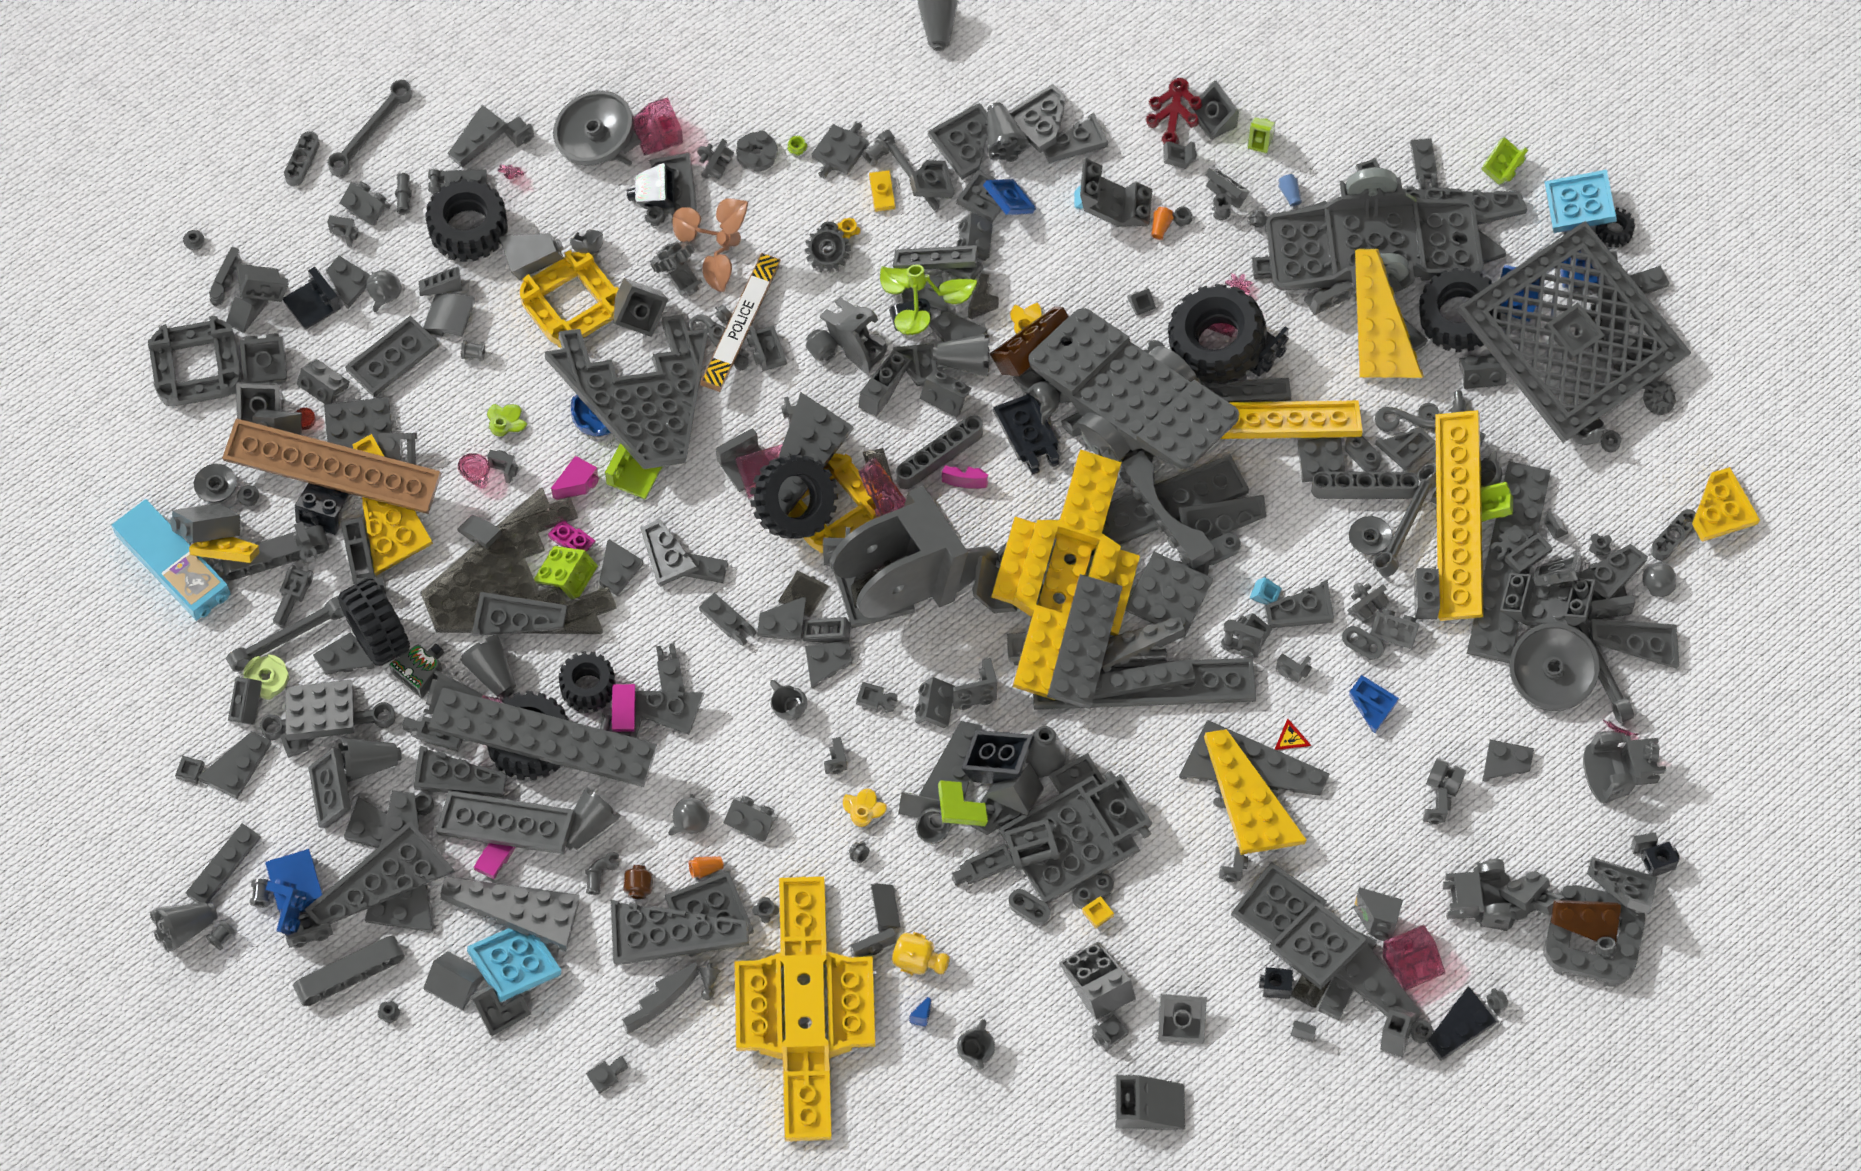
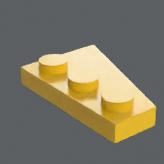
M236 537L195 542L189 547V553L192 556L251 563L260 553L259 545Z

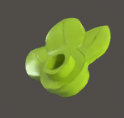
M498 404L491 405L487 412L491 433L501 437L505 436L508 432L522 431L527 426V423L519 419L521 407L516 404H509L503 408Z

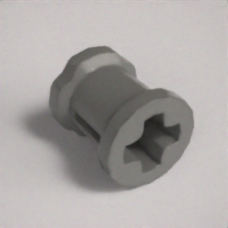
M877 138L874 142L875 144L869 149H865L862 152L864 159L872 166H875L878 163L877 160L883 155H887L890 151L888 145L880 138Z
M1218 194L1214 197L1212 214L1215 219L1221 221L1229 218L1232 205L1230 196Z
M463 340L461 359L468 357L483 361L486 348L485 342L475 344Z
M254 879L251 881L253 893L250 905L254 907H267L270 905V899H268L269 891L266 890L269 880Z
M223 920L219 922L220 925L211 935L208 934L206 936V939L218 950H222L223 944L231 936L236 935V931Z

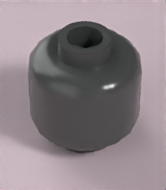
M816 329L807 336L805 347L816 361H828L835 356L836 353L834 351L837 348V343L827 330Z

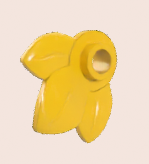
M1034 303L1025 309L1014 305L1010 312V318L1014 322L1016 334L1022 330V327L1028 326L1042 316L1039 303Z
M870 788L861 790L857 797L845 794L843 797V809L850 814L852 822L858 827H865L873 818L883 816L886 812L887 804L876 802V793Z

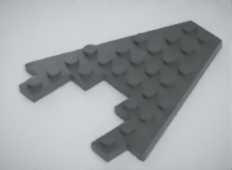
M683 314L662 317L661 323L671 352L653 354L652 361L656 372L617 377L612 360L590 362L580 329L560 331L559 340L562 349L545 351V360L641 467L648 469L686 463L708 329L688 331Z

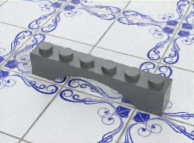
M1140 451L1121 463V472L1119 473L1122 481L1125 484L1129 483L1132 487V494L1137 500L1140 499L1143 502V508L1147 515L1154 517L1158 530L1161 533L1165 532L1168 536L1167 540L1170 546L1179 551V557L1183 564H1188L1190 568L1196 569L1214 558V547L1202 531L1192 529L1180 523L1163 508L1154 488V466L1144 452Z

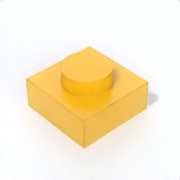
M1101 896L1082 908V913L1095 929L1114 917V912Z

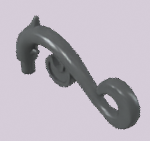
M1454 391L1453 407L1448 412H1465L1466 403L1463 399L1462 391ZM1425 403L1419 407L1417 417L1401 409L1382 407L1375 415V424L1382 431H1393L1398 427L1400 419L1396 417L1393 422H1386L1384 419L1386 414L1393 413L1418 427L1436 430L1435 414H1439V410L1435 404ZM1427 415L1432 416L1433 420L1428 419Z

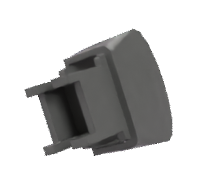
M840 297L835 303L842 308V311L840 313H833L826 309L819 315L820 319L826 322L829 334L836 341L837 345L844 349L846 357L865 374H868L887 351L885 340L880 336L870 335L867 329V325L871 321L874 323L878 321L877 315L870 308L858 305L855 307ZM863 336L867 338L864 343L861 339Z
M1602 731L1597 733L1591 743L1585 747L1583 753L1585 777L1594 797L1599 802L1605 804L1623 796H1628L1636 785L1658 783L1660 775L1655 774H1664L1666 767H1658L1657 762L1649 764L1647 759L1643 758L1644 746L1649 745L1650 741L1653 744H1658V738L1631 740V737L1625 736L1624 732ZM1625 742H1626V744H1625V746H1624L1623 748H1622V747H1618L1619 743H1625Z
M1490 859L1477 863L1476 867L1473 868V872L1446 874L1442 888L1443 890L1451 889L1452 903L1449 905L1446 918H1475V921L1480 923V927L1503 931L1510 930L1515 919L1511 918L1510 904H1508L1510 902L1500 897L1499 888L1510 882V878L1505 872L1504 861L1501 859Z

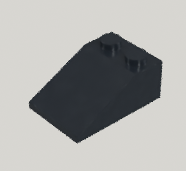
M975 730L961 769L973 782L993 784L1019 777L1024 768L1034 736L1031 734Z

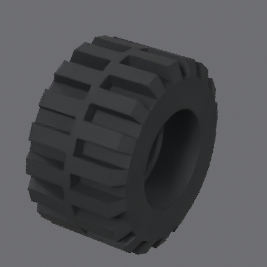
M583 651L582 655L578 656L577 653L572 655L573 659H566V665L561 666V673H559L558 677L563 700L567 702L570 708L574 705V710L580 711V709H583L584 713H588L590 709L596 712L598 707L603 709L606 707V702L610 703L612 701L613 684H616L611 663L608 659L605 660L603 655L600 654L597 657L596 652L592 651L590 654ZM583 676H594L599 679V682L591 688L585 689L575 685L577 680Z

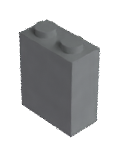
M220 503L172 510V518L170 520L172 531L192 543L240 536V514Z

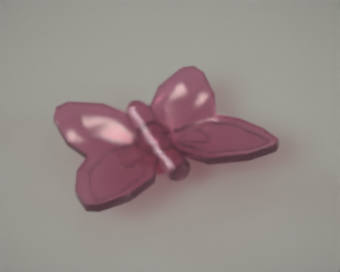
M1602 720L1609 728L1616 732H1624L1626 736L1638 735L1637 733H1631L1629 730L1619 728L1610 720Z

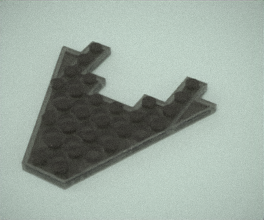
M543 487L539 488L496 526L501 530L502 535L488 549L477 542L424 588L420 594L435 632L472 633L480 592L567 605L568 610L564 629L519 632L518 634H603V629L597 616L617 609L609 587L567 601L560 587L551 586L539 591L525 559L545 551L538 534L539 532L553 528L559 523L578 519V514L571 498L567 497L549 504Z

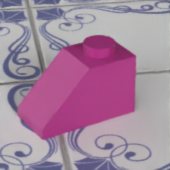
M575 455L551 487L552 497L558 500L587 494L590 488L593 489L599 481L597 467Z

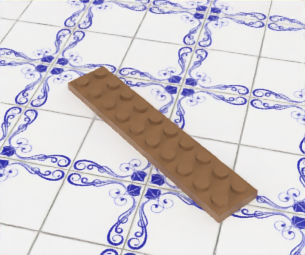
M237 418L235 419L222 457L226 462L429 514L442 475L440 471Z

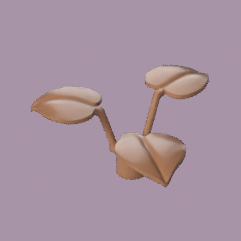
M728 198L719 203L716 218L721 223L719 227L723 229L720 232L698 228L701 223V216L692 208H680L673 214V230L678 240L682 242L688 240V242H691L695 239L696 233L700 232L716 235L717 242L723 246L714 253V256H707L702 266L706 282L719 292H725V287L732 273L730 259L720 253L725 250L728 251L729 247L739 245L741 241V235L738 230L744 221L748 208V201Z

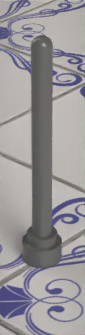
M890 130L881 132L877 138L882 139L888 145L892 155L908 177L911 178L915 171L895 145V136ZM924 197L933 210L939 209V203L935 198Z

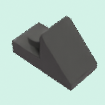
M235 296L226 322L238 331L245 333L268 304V300L245 297L241 299Z

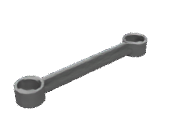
M396 80L390 87L391 95L343 151L329 156L327 162L332 175L336 177L346 175L350 170V160L398 104H404L411 100L412 89L408 81ZM400 88H405L407 93L404 95H397L396 90ZM337 161H343L344 166L341 168H334V163Z
M1432 463L1424 465L1418 471L1417 476L1420 484L1386 552L1380 553L1373 562L1374 568L1383 577H1389L1397 571L1399 562L1396 560V557L1430 488L1436 487V466Z
M338 596L330 599L324 608L246 649L241 647L231 651L227 655L226 661L232 671L244 670L247 663L254 657L267 653L329 619L337 620L344 617L345 615L339 604Z
M1586 620L1574 627L1590 639V631L1586 625ZM1593 644L1599 658L1598 678L1612 703V711L1616 720L1622 723L1633 719L1634 712L1629 700L1623 697L1597 645Z
M386 702L376 704L372 710L354 712V725L375 723L380 728H387L393 725L396 719L394 708ZM384 710H389L392 713L387 720H378L379 714L384 712ZM273 714L265 716L260 722L263 736L268 740L279 739L280 735L286 733V719L281 720L279 716ZM273 722L280 724L277 731L273 733L266 732L267 727L273 724Z

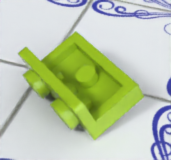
M1503 137L1493 149L1481 170L1498 185L1505 181L1510 182L1516 175V168L1525 162V155L1528 149L1524 147L1519 150L1507 138Z
M1507 482L1481 488L1482 522L1513 514L1514 498Z

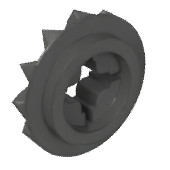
M1654 381L1644 390V404L1650 412L1656 415L1667 414L1674 409L1673 407L1677 402L1675 400L1676 392L1673 391L1671 385L1664 383V381ZM1664 392L1663 399H1664L1665 401L1662 400V401L1656 403V402L1658 401V400H1657V399H1658V395H1657V394H1661V393Z

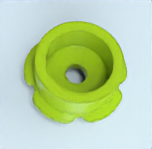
M793 136L787 143V150L791 154L802 155L807 150V143L801 136Z

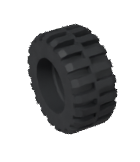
M461 179V182H450L447 187L443 185L439 188V193L435 192L432 195L431 201L428 202L425 218L429 238L433 246L438 248L439 253L444 256L448 254V258L452 260L459 258L461 262H467V259L477 261L479 257L483 256L486 258L490 256V252H495L499 248V243L501 244L499 237L505 235L508 231L506 208L502 197L499 196L496 189H491V186L484 182L480 184L479 180L473 179L471 182L467 179ZM464 211H475L486 217L479 226L469 230H459L448 224L452 217Z
M1458 267L1452 268L1451 272L1444 270L1440 272L1439 277L1433 276L1430 279V284L1424 286L1423 294L1420 295L1419 299L1420 323L1422 329L1425 330L1427 338H1432L1433 344L1436 346L1443 345V349L1450 351L1452 348L1455 349V352H1462V349H1467L1469 352L1473 351L1476 345L1482 347L1484 343L1467 322L1455 323L1447 320L1441 315L1440 308L1446 301L1455 297L1472 298L1491 285L1492 280L1489 277L1483 278L1482 272L1476 270L1473 273L1471 268L1466 267L1464 270H1458ZM1497 312L1498 320L1501 319V313Z
M802 455L781 456L769 461V465H764L759 470L761 474L756 475L753 480L756 486L751 487L750 494H754V500H750L751 507L756 508V512L753 514L756 519H761L760 525L764 529H769V533L786 539L814 536L815 532H821L825 529L824 524L831 522L833 518L830 514L835 513L837 506L834 505V500H838V493H834V488L837 485L835 481L830 480L829 477L832 474L829 469L824 470V464L820 461H814V458ZM791 476L801 478L807 485L810 494L808 508L800 517L796 518L789 517L783 512L778 499L780 486L785 479Z
M366 578L340 592L338 600L342 612L359 644L374 665L383 666L408 652L410 642L392 604L374 579Z
M526 691L525 695H520V692L513 694V698L505 697L502 699V703L569 721L562 705H557V701L554 698L550 697L547 699L546 694L540 692L538 695H534L533 691ZM487 746L489 756L492 762H495V766L500 771L504 770L509 777L516 775L517 780L524 781L525 777H530L531 781L537 780V776L541 775L545 778L550 775L549 771L553 770L556 772L560 768V765Z

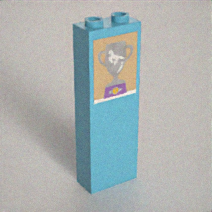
M147 499L143 500L111 525L117 538L196 621L201 617L207 616L211 609L218 604L224 603L228 596L231 595L225 581L202 557L190 555V545L187 541L172 531L169 522Z

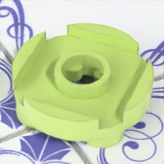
M274 655L254 657L244 668V678L262 681L259 698L270 700L281 693L289 680L285 663ZM271 673L270 679L262 680L261 674Z

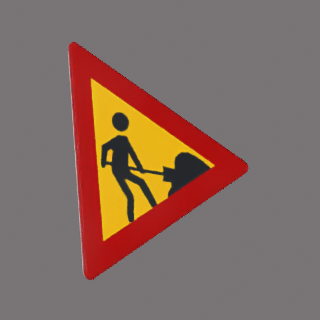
M1287 719L1275 750L1311 746L1293 723Z

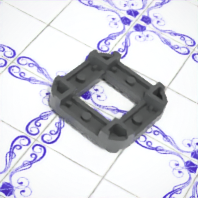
M209 316L210 321L168 328L167 324L159 326V330L153 334L151 339H148L154 387L164 405L180 406L236 394V383H241V370L236 339L231 324L218 319L217 316ZM214 343L218 375L177 383L172 351Z
M1580 885L1565 886L1558 895L1564 896L1566 901L1612 902L1621 905L1620 928L1616 943L1618 951L1614 954L1613 958L1569 948L1572 932L1554 925L1550 920L1543 950V956L1546 958V961L1554 969V972L1560 975L1563 972L1607 982L1609 987H1616L1617 984L1626 982L1632 977L1636 968L1645 925V913L1632 911L1609 892Z

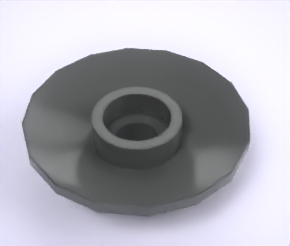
M217 463L207 465L195 475L193 482L194 491L205 502H222L235 492L237 486L236 475L226 465Z
M1364 516L1357 519L1349 530V541L1353 548L1367 555L1385 551L1392 540V530L1388 523L1375 516Z

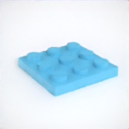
M1607 169L1544 181L1554 233L1572 230L1584 221L1589 226L1617 222Z
M508 928L467 946L468 954L487 983L493 987L500 1002L561 975L560 967L545 944L541 942V938L531 934L524 935Z

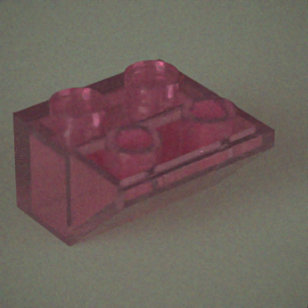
M668 97L648 103L634 117V130L642 142L639 145L644 156L683 144L682 129Z
M1424 924L1383 942L1382 957L1404 991L1445 974L1436 942Z

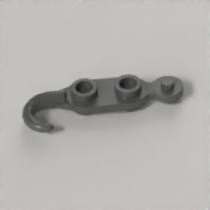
M701 314L692 317L688 324L689 330L694 331L693 325L696 322H703L707 326L710 340L717 348L726 328L714 322L707 315ZM738 354L734 367L737 370H745L749 365L748 359Z

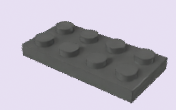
M410 315L346 365L345 368L366 391L375 397L438 348L439 344Z

